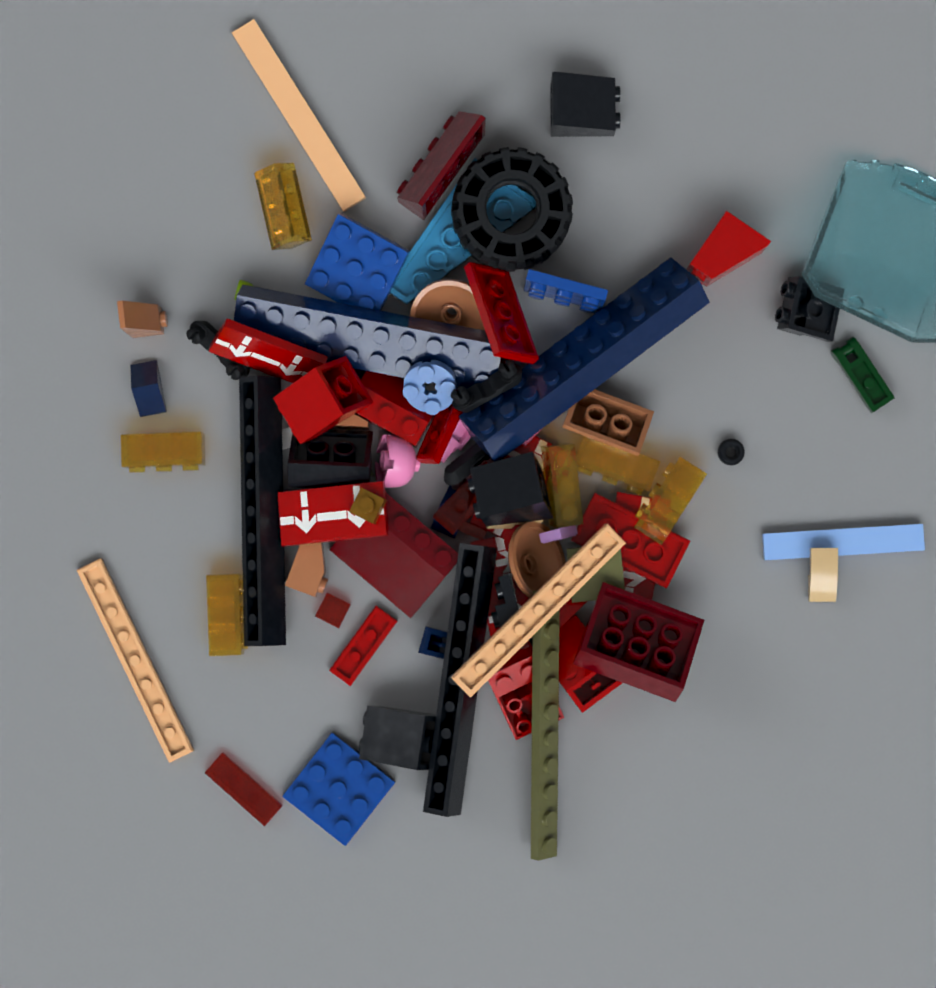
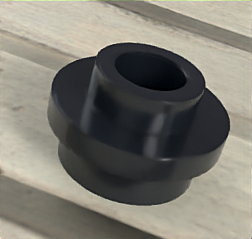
M727 439L718 447L720 461L729 466L740 463L745 454L743 445L736 439ZM731 447L735 450L734 457L727 456V448Z

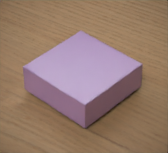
M576 525L540 533L539 537L541 543L545 544L576 536L578 532Z

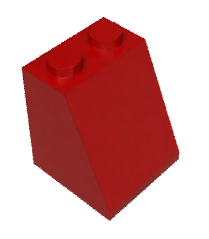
M726 211L686 270L695 276L701 285L703 284L707 287L762 254L771 241Z
M346 356L313 368L273 397L280 413L284 416L293 435L300 444L320 436L373 403Z

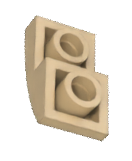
M810 548L808 602H836L838 548Z

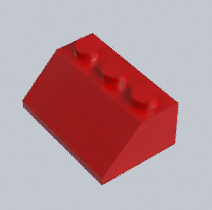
M366 371L361 378V382L373 403L355 414L384 431L406 440L413 447L417 448L435 415H429L426 412L417 410L403 396V379Z

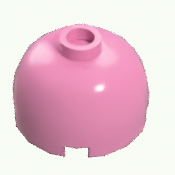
M396 435L381 436L376 453H380L379 463L375 462L376 482H385V488L404 486L412 479L414 472H418L420 468V462L416 460L415 448L411 443Z

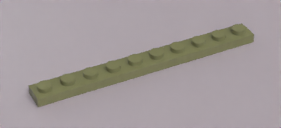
M560 609L533 635L531 859L537 861L557 856Z

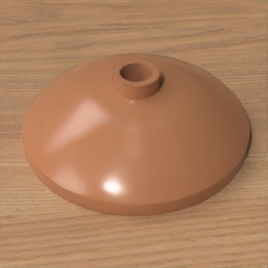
M457 279L434 281L425 286L413 301L410 311L411 317L485 330L470 284ZM453 308L457 313L451 315L447 310Z
M528 522L520 525L514 531L508 548V563L511 575L518 588L528 598H531L533 591L539 590L566 563L559 541L541 543L539 534L551 530L538 522Z

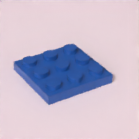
M339 213L305 285L338 303L381 311L410 250L345 214Z
M531 269L528 270L524 291L529 292L528 296L538 300H543L544 297L552 298L555 304L569 307L570 303L580 306L579 310L595 314L596 310L602 309L608 293L606 289Z
M332 732L282 797L346 846L395 784V781L370 761L359 759L360 753Z

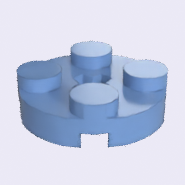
M441 361L417 362L409 368L405 375L403 396L417 410L426 412L429 415H436L439 411L445 410L452 404L451 392L454 389L457 390L456 376L453 370ZM426 382L427 384H430L431 382H434L436 384V390H426V386L424 385V383Z

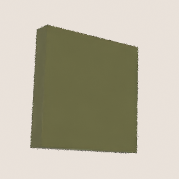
M581 547L567 548V560ZM621 549L571 597L572 603L595 601L602 582L625 590Z

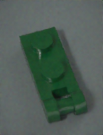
M855 337L848 339L841 348L836 347L830 351L832 357L839 364L870 413L875 412L895 399ZM851 353L857 358L852 363L846 358Z

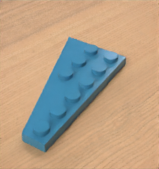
M506 185L492 193L488 199L486 209L490 223L503 233L537 206L534 198L516 185ZM456 186L410 251L390 292L391 295L406 305L413 301L425 286L434 281L441 280L472 256L467 249L462 247L460 239L455 234L453 228L451 206Z

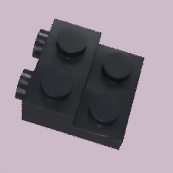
M801 276L788 277V280L782 284L780 290L781 296H784L782 307H779L775 314V321L778 322L777 329L799 336L806 335L826 342H832L844 290Z
M509 574L498 577L499 583L494 584L498 600L504 598L505 604L495 606L496 612L491 613L495 629L500 628L518 610Z

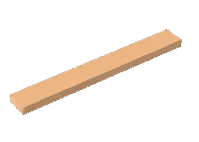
M253 19L233 31V37L342 211L345 212L366 199L256 21Z
M605 523L450 678L471 698L626 542Z
M100 558L77 569L80 579L168 762L170 763L195 751L103 559Z

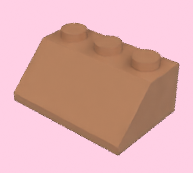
M594 389L569 408L562 428L639 456L654 411Z

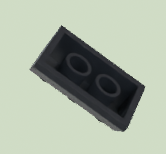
M329 429L320 436L303 444H300L292 433L288 457V487L323 488L369 483L371 479L373 431Z

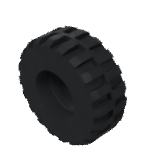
M509 147L499 148V151L493 153L489 151L483 154L480 159L473 161L467 167V170L459 178L454 191L451 216L455 234L460 239V244L472 254L471 257L475 260L481 261L494 269L499 268L514 272L518 269L527 270L533 268L534 265L543 263L560 247L572 222L573 199L572 194L569 193V184L566 178L560 175L558 172L559 168L553 162L550 164L544 159L545 156L538 152L536 154L527 152L528 149L518 147L517 150H509ZM516 185L522 187L533 196L536 202V219L532 226L522 233L514 235L502 233L493 227L488 219L486 209L488 199L494 191L502 186Z

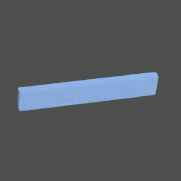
M923 524L762 534L764 560L810 558V548H838V556L925 550Z

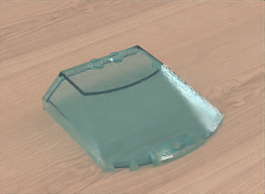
M873 159L870 162L848 160L838 179L801 275L815 297L912 343H936V179L916 169L897 163L891 166L880 164V160Z

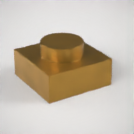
M360 488L349 512L376 524L387 500Z

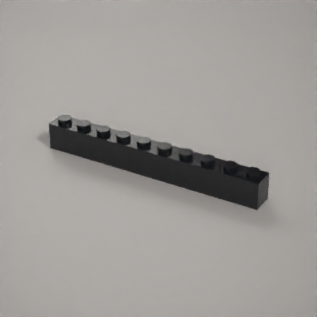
M257 375L239 378L244 646L286 645L284 547L281 546L278 492H283L282 414L273 397L282 392L281 377Z
M460 543L423 807V812L445 817L461 815L478 691L470 698L450 677L485 642L497 548L465 543Z

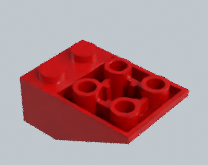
M575 615L559 629V683L583 713L621 685L622 682L573 664L586 628Z
M528 640L488 680L515 740L532 733V646ZM560 707L558 721L564 718Z

